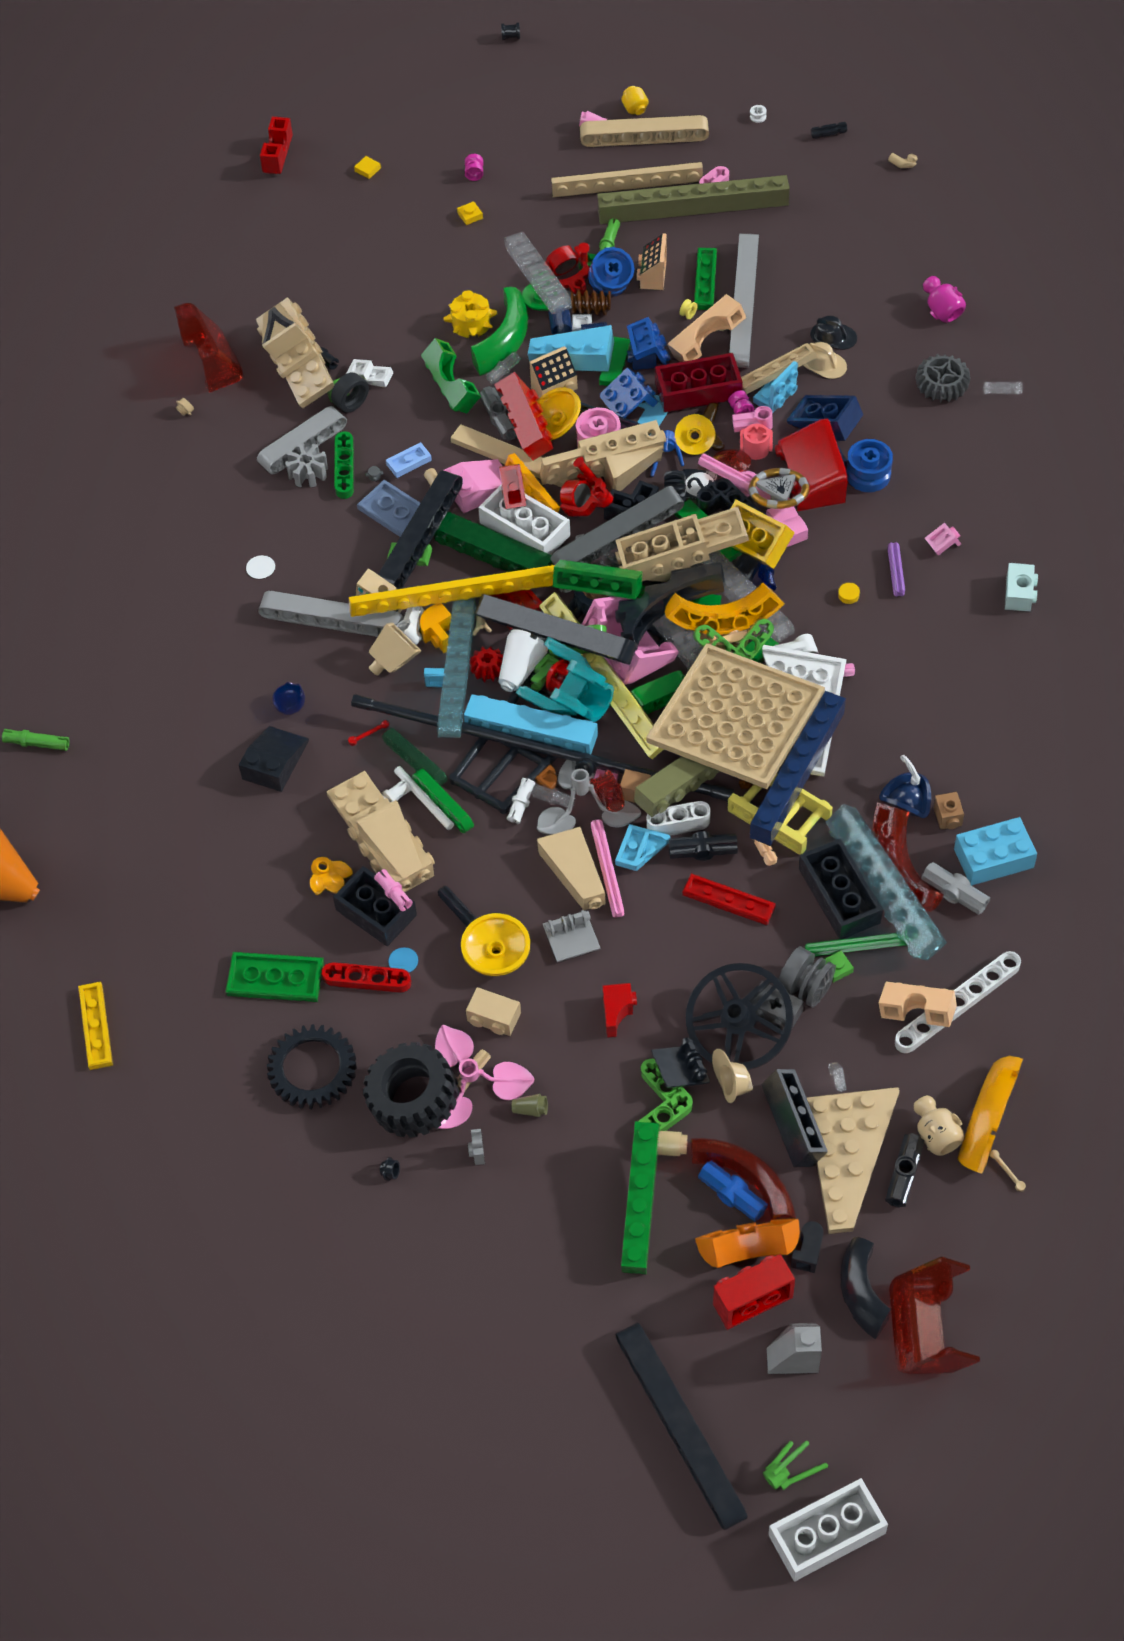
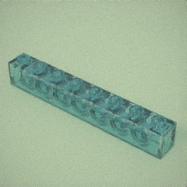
M843 804L826 821L830 828V835L836 840L841 838L880 906L885 911L886 919L897 929L896 934L909 947L907 950L910 955L916 959L928 961L947 943L858 810Z

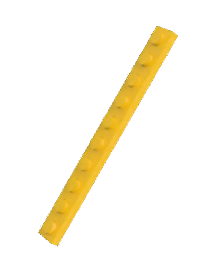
M555 565L349 597V612L351 617L364 616L462 599L467 600L481 597L482 594L490 596L545 586L549 587L553 585Z

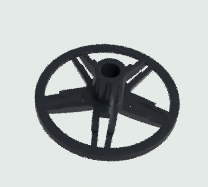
M734 963L713 970L696 985L686 1008V1027L689 1038L694 1040L696 1050L710 1063H712V1055L701 1045L695 1030L725 1027L727 1029L725 1053L729 1060L731 1058L733 1034L739 1035L734 1063H738L746 1031L776 1042L775 1046L762 1057L753 1061L739 1063L743 1064L747 1070L758 1068L775 1058L786 1045L793 1027V1006L786 988L771 972L753 964ZM742 970L754 972L767 978L760 986L755 987L747 996L741 999L725 973ZM719 975L722 976L734 997L727 1001L717 978ZM713 980L724 1006L723 1009L693 1017L694 1006L699 994ZM772 982L774 985L753 1005L751 1001ZM776 988L780 992L785 1005L786 1020L783 1030L756 1015L757 1009ZM721 1018V1023L702 1026L693 1025L696 1022ZM759 1022L780 1034V1039L754 1028L756 1023Z

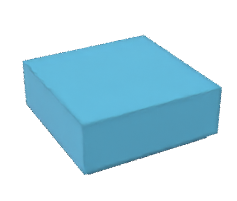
M445 668L424 669L426 687H447L448 681Z

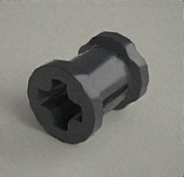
M516 22L515 25L501 23L502 40L514 37L520 39L519 22Z

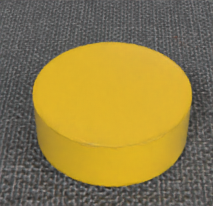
M844 583L840 586L838 592L840 601L845 604H853L858 601L860 589L856 584Z

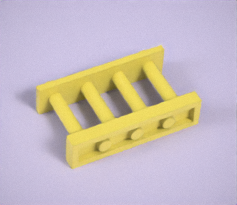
M778 774L775 775L774 779L769 785L770 787L772 786ZM753 784L743 797L733 793L728 798V811L750 824L759 809L750 802L762 787ZM802 789L774 840L799 855L803 854L807 845V837L805 835L820 817L830 822L833 807L827 801L820 800ZM802 806L812 811L813 813L799 830H794L787 826L788 822Z

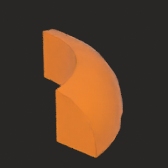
M777 1219L771 1220L770 1223L756 1225V1222L737 1225V1229L725 1230L723 1232L722 1230L714 1231L695 1238V1241L703 1259L711 1266L717 1268L750 1258L779 1254L788 1255L798 1243L800 1234L799 1220Z

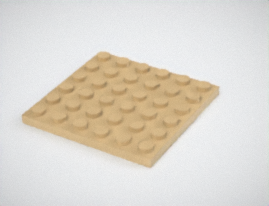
M706 643L647 735L646 740L649 744L768 789L822 698L825 687Z

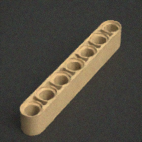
M701 115L586 121L580 125L581 144L586 147L704 141L709 137L708 120L705 116Z

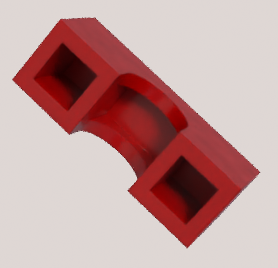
M272 116L268 128L269 143L263 144L260 160L263 173L281 174L293 133L290 118Z

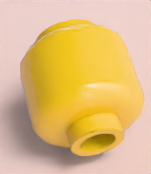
M635 86L625 89L621 98L629 114L640 115L644 113L649 103L643 89Z

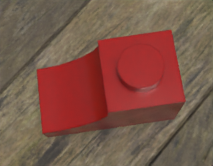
M631 983L603 985L607 1038L617 1037V1028L621 1020L627 1015H633V1006L637 1005L636 991L631 992Z

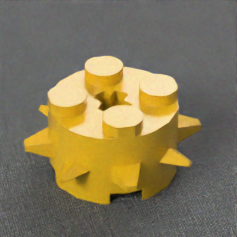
M467 290L449 304L450 314L444 317V321L452 323L453 332L459 336L469 338V335L476 336L478 334L479 337L486 333L489 328L493 327L490 324V318L497 314V310L490 309L488 300L482 295Z

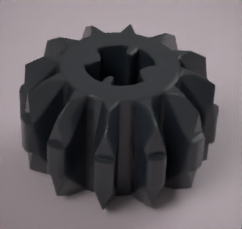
M678 470L667 471L664 474V488L673 486L681 499L686 502L685 473Z

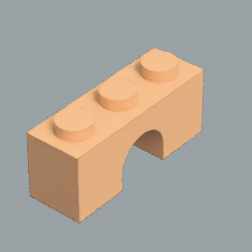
M886 982L878 1002L881 1018L904 1021L906 1014L910 1010L921 1008L925 1010L927 1024L950 1027L957 1007L954 990L902 984L899 982Z

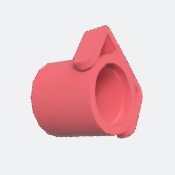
M751 424L740 431V451H743L746 457L759 460L765 458L769 451L772 452L773 432L771 429L762 424Z

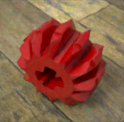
M482 646L481 651L475 650L474 656L470 657V671L472 674H475L477 680L482 678L485 683L487 679H491L494 682L495 677L499 678L504 654H501L499 649L493 650L492 646L489 649H485Z

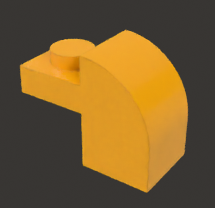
M437 603L422 613L420 618L421 635L424 643L431 641L434 647H439L443 653L451 650L450 637L446 631L453 628L452 615L442 603Z

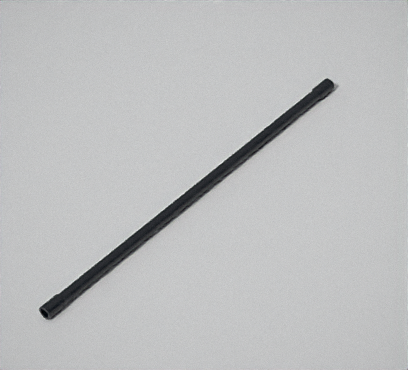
M357 694L353 695L351 701L352 707L376 711L574 762L581 757H589L594 761L593 764L596 767L624 774L625 769L649 774L651 777L659 772L377 701L373 698ZM702 783L693 792L728 801V798L734 793V789Z

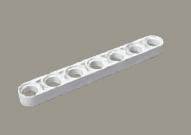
M1011 951L1003 953L954 990L955 997L963 999L965 1004L956 1007L952 1021L1019 971L1021 964L1019 955ZM1006 959H1012L1015 961L1016 966L1009 968L1003 962ZM995 972L999 975V978L997 980H990L986 974ZM971 985H978L982 991L980 993H972L969 987ZM924 1012L896 1034L895 1047L901 1053H910L943 1029L944 1026L927 1024ZM919 1024H926L930 1030L922 1033L918 1031L917 1026ZM909 1037L912 1040V1044L904 1046L899 1042V1039Z

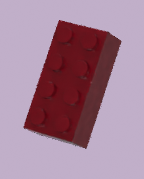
M733 353L655 367V385L664 412L728 401L734 392L742 391L743 381Z

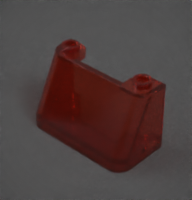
M184 303L175 306L174 310L181 340L184 346H187L188 343L196 345L202 360L206 378L205 384L209 392L240 381L243 378L242 367L221 328L194 304Z

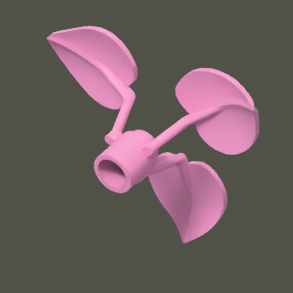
M446 1025L440 1027L436 1037L435 1049L442 1053L450 1067H454L459 1062V1071L462 1078L459 1096L455 1098L457 1101L454 1110L451 1109L449 1111L451 1116L448 1120L444 1119L441 1122L440 1129L455 1128L463 1124L470 1117L472 1102L470 1099L462 1096L464 1095L466 1083L476 1081L479 1075L494 1082L493 1091L496 1096L508 1101L522 1096L534 1083L532 1074L521 1065L513 1062L497 1064L493 1070L494 1077L489 1076L482 1069L478 1068L475 1060L470 1059L474 1049L470 1036L463 1031Z

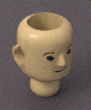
M929 1095L921 1097L914 1103V1111L922 1117L918 1122V1132L921 1138L924 1139L928 1150L935 1155L941 1156L954 1151L962 1144L964 1140V1132L960 1127L962 1121L956 1114H952L946 1108L937 1109L935 1100Z

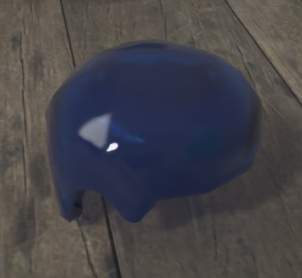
M286 682L273 693V704L283 714L291 715L297 713L305 704L306 697L298 683Z

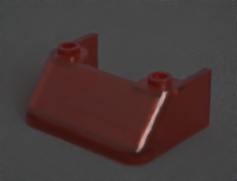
M941 1256L900 1274L892 1280L889 1293L897 1369L900 1372L907 1374L953 1373L980 1362V1356L962 1352L953 1347L945 1348L940 1303L946 1301L953 1292V1277L969 1271L970 1265Z

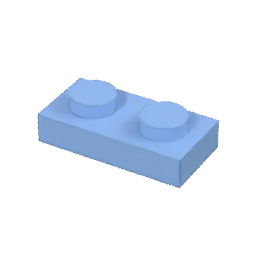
M420 442L386 459V464L396 478L432 461L431 454Z

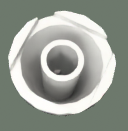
M513 629L507 636L498 680L501 688L505 691H516L547 654L548 648L543 645L545 642L539 637L534 640L530 637L531 633L527 631Z

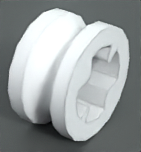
M762 105L751 107L750 119L755 123L765 121L766 108Z

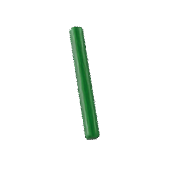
M916 930L822 941L805 944V949L814 953L815 956L835 954L839 951L845 953L912 945L919 942V935Z

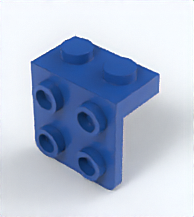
M628 367L600 393V398L607 407L616 415L624 418L643 401L652 407L659 402L654 396L656 392L650 385L646 386L644 384L646 379L639 372L635 374Z

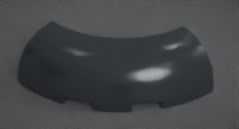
M853 1237L845 1251L841 1264L840 1286L842 1296L857 1324L867 1334L877 1339L889 1321L891 1308L877 1297L868 1279L867 1264L872 1256L874 1243L861 1237Z

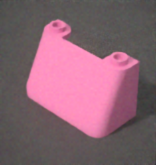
M615 596L594 599L582 625H604L607 627V633L621 636V632L624 631H622L621 623L616 621L615 611L618 610L620 601L631 599ZM646 631L639 642L638 649L635 651L630 665L608 658L605 659L622 682L627 685L672 663L679 651L671 642H664L659 647Z

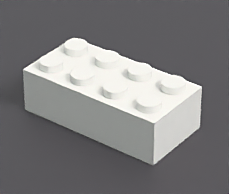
M502 484L478 507L479 519L482 525L550 555L570 536L569 519L525 494L526 506L506 509L501 490Z
M862 1478L770 1525L768 1535L795 1582L886 1534L888 1523Z

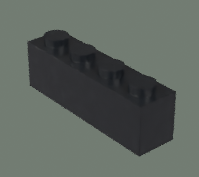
M776 1069L761 1084L793 1167H813L828 1150L795 1069Z

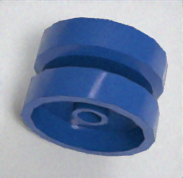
M616 247L604 248L598 252L590 265L588 273L589 283L592 288L599 294L603 290L605 296H607L608 291H611V297L623 293L633 278L635 268L632 258L627 252Z
M864 439L853 444L848 451L846 473L849 484L863 492H875L887 486L891 479L893 453L890 447L876 439Z

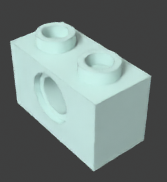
M1009 563L1006 577L1005 610L1031 612L1032 603L1037 601V591L1033 590L1034 586L1037 587L1038 574H1034L1035 565Z

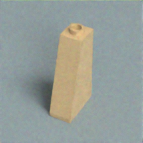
M580 827L537 839L540 856L583 910L597 909L605 905V891Z

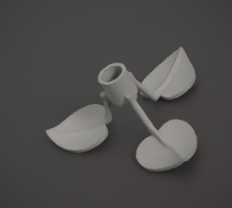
M566 760L559 771L558 783L564 789H571L568 809L566 812L560 807H550L544 810L538 818L537 830L545 835H553L573 829L576 819L569 814L572 811L575 794L583 796L588 791H591L598 806L604 811L602 820L608 826H626L639 818L641 811L634 804L622 799H611L605 807L595 792L594 785L590 784L594 779V773L589 777V773L586 770H575L576 762Z

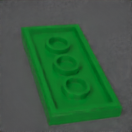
M233 952L226 986V996L318 1002L324 959L320 957Z

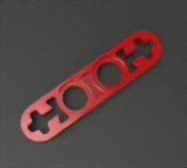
M335 962L326 964L322 969L323 980L330 986L399 993L405 992L411 987V976L404 969ZM332 971H336L333 977H329ZM343 972H345V979H342ZM353 972H359L362 975L357 981L349 979V976ZM376 974H381L384 976V980L380 983H375L372 981V977ZM403 977L404 981H402V984H398L397 981Z

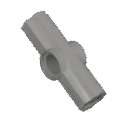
M934 862L926 867L921 879L940 890L942 896L947 901L954 904L959 902L978 915L982 914L990 901V897L971 886L965 876L959 873L953 875Z

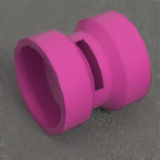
M470 154L465 158V177L471 181H478L483 177V158L478 154Z
M736 391L729 397L728 402L731 408L734 409V414L754 412V406L749 401L745 391Z

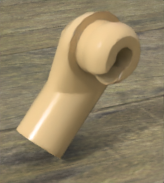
M894 153L888 159L890 163L899 168H913L918 160L914 154H909L907 159H903Z

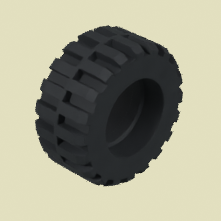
M411 1042L410 1045L406 1043L398 1044V1048L395 1049L391 1047L386 1050L387 1053L383 1056L380 1054L375 1059L377 1061L375 1065L371 1064L369 1067V1076H365L363 1083L365 1085L363 1089V1096L366 1099L365 1103L380 1126H383L389 1133H395L396 1136L405 1137L407 1134L411 1138L418 1137L419 1133L426 1135L430 1133V1129L434 1127L436 1129L439 1128L444 1119L448 1120L451 1116L449 1111L451 1109L454 1110L457 1101L455 1098L459 1096V1089L457 1087V1078L441 1052L433 1049L428 1044L421 1046L419 1042ZM418 1076L429 1078L428 1086L420 1097L408 1103L393 1102L394 1094L403 1082Z

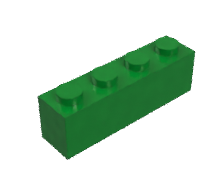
M559 560L554 566L552 587L636 599L641 593L643 572Z

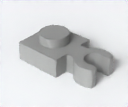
M481 1129L471 1130L472 1142H468L469 1157H474L475 1165L485 1164Z

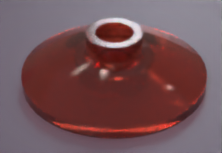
M737 449L723 450L712 457L739 472H746L751 466L750 456L744 451Z

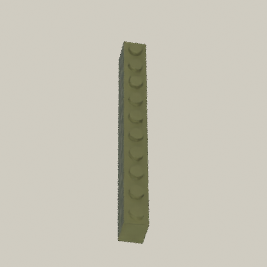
M787 175L601 193L597 194L600 224H607L612 218H614L613 223H615V219L619 220V222L788 206L790 188Z

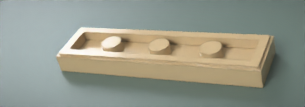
M808 343L742 376V390L748 394L775 380L793 361L797 362L798 367L817 358L816 352Z

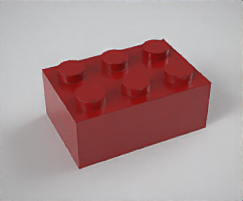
M781 1254L775 1257L772 1255L767 1256L761 1260L760 1264L754 1267L747 1266L741 1269L738 1275L719 1280L714 1286L713 1306L726 1329L729 1330L792 1299L795 1278Z

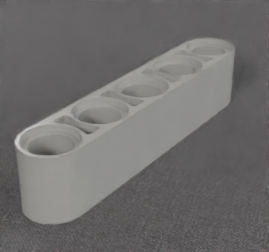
M333 406L326 407L260 451L257 456V462L270 474H276L286 467L285 462L288 461L287 453L289 450L299 454L297 445L304 444L305 452H309L312 444L319 446L340 432L346 426L347 419Z

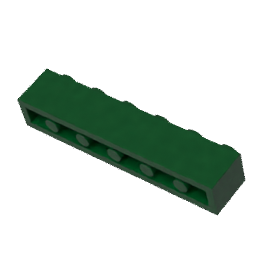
M447 512L434 534L435 541L440 545L451 547L459 553H465L478 561L486 562L494 568H500L507 572L554 565L550 560L552 555L451 512Z

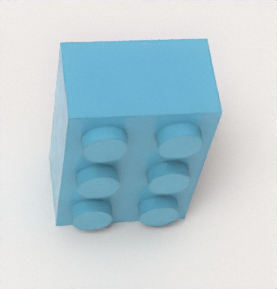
M1020 817L956 835L954 851L971 886L1028 870L1035 866L1037 852Z

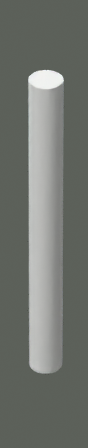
M398 766L394 773L401 780L403 779L409 784L411 791L447 830L452 829L454 823L404 769Z

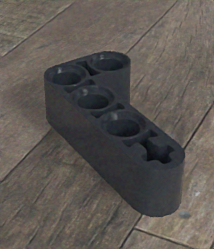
M718 478L697 492V506L707 515L720 508L723 511L729 510L735 500L762 512L727 478Z

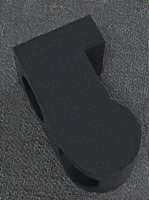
M810 1221L804 1224L801 1233V1251H793L791 1268L815 1273L823 1238V1228L819 1223Z

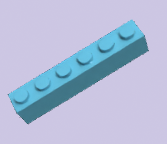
M472 694L464 713L465 723L587 754L592 753L598 736L597 723H593L590 720L572 718L569 715H559L547 710L533 709L526 705L520 706L505 700L490 699L483 695L477 696Z

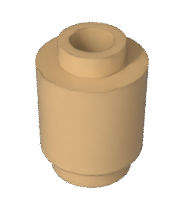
M660 1131L658 1155L680 1156V1154H686L687 1135H682V1132Z

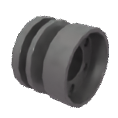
M799 946L787 960L779 980L786 988L788 994L792 996L800 989L798 998L806 1001V1005L814 1008L830 988L836 965L830 962L826 964V960L823 958L818 959L813 965L815 954Z

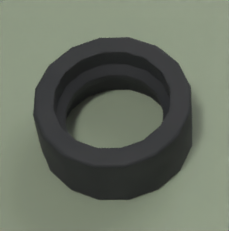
M347 373L335 383L331 393V400L344 412L355 411L367 398L369 384L357 373ZM352 388H354L353 391L350 393V395H349L348 397H346V396L348 395V393L350 392V390H351Z

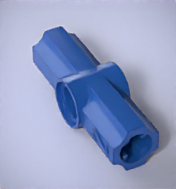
M712 1160L707 1162L698 1174V1179L713 1189L725 1205L736 1207L754 1222L759 1220L768 1208V1204L749 1190L744 1180L737 1175L731 1176Z

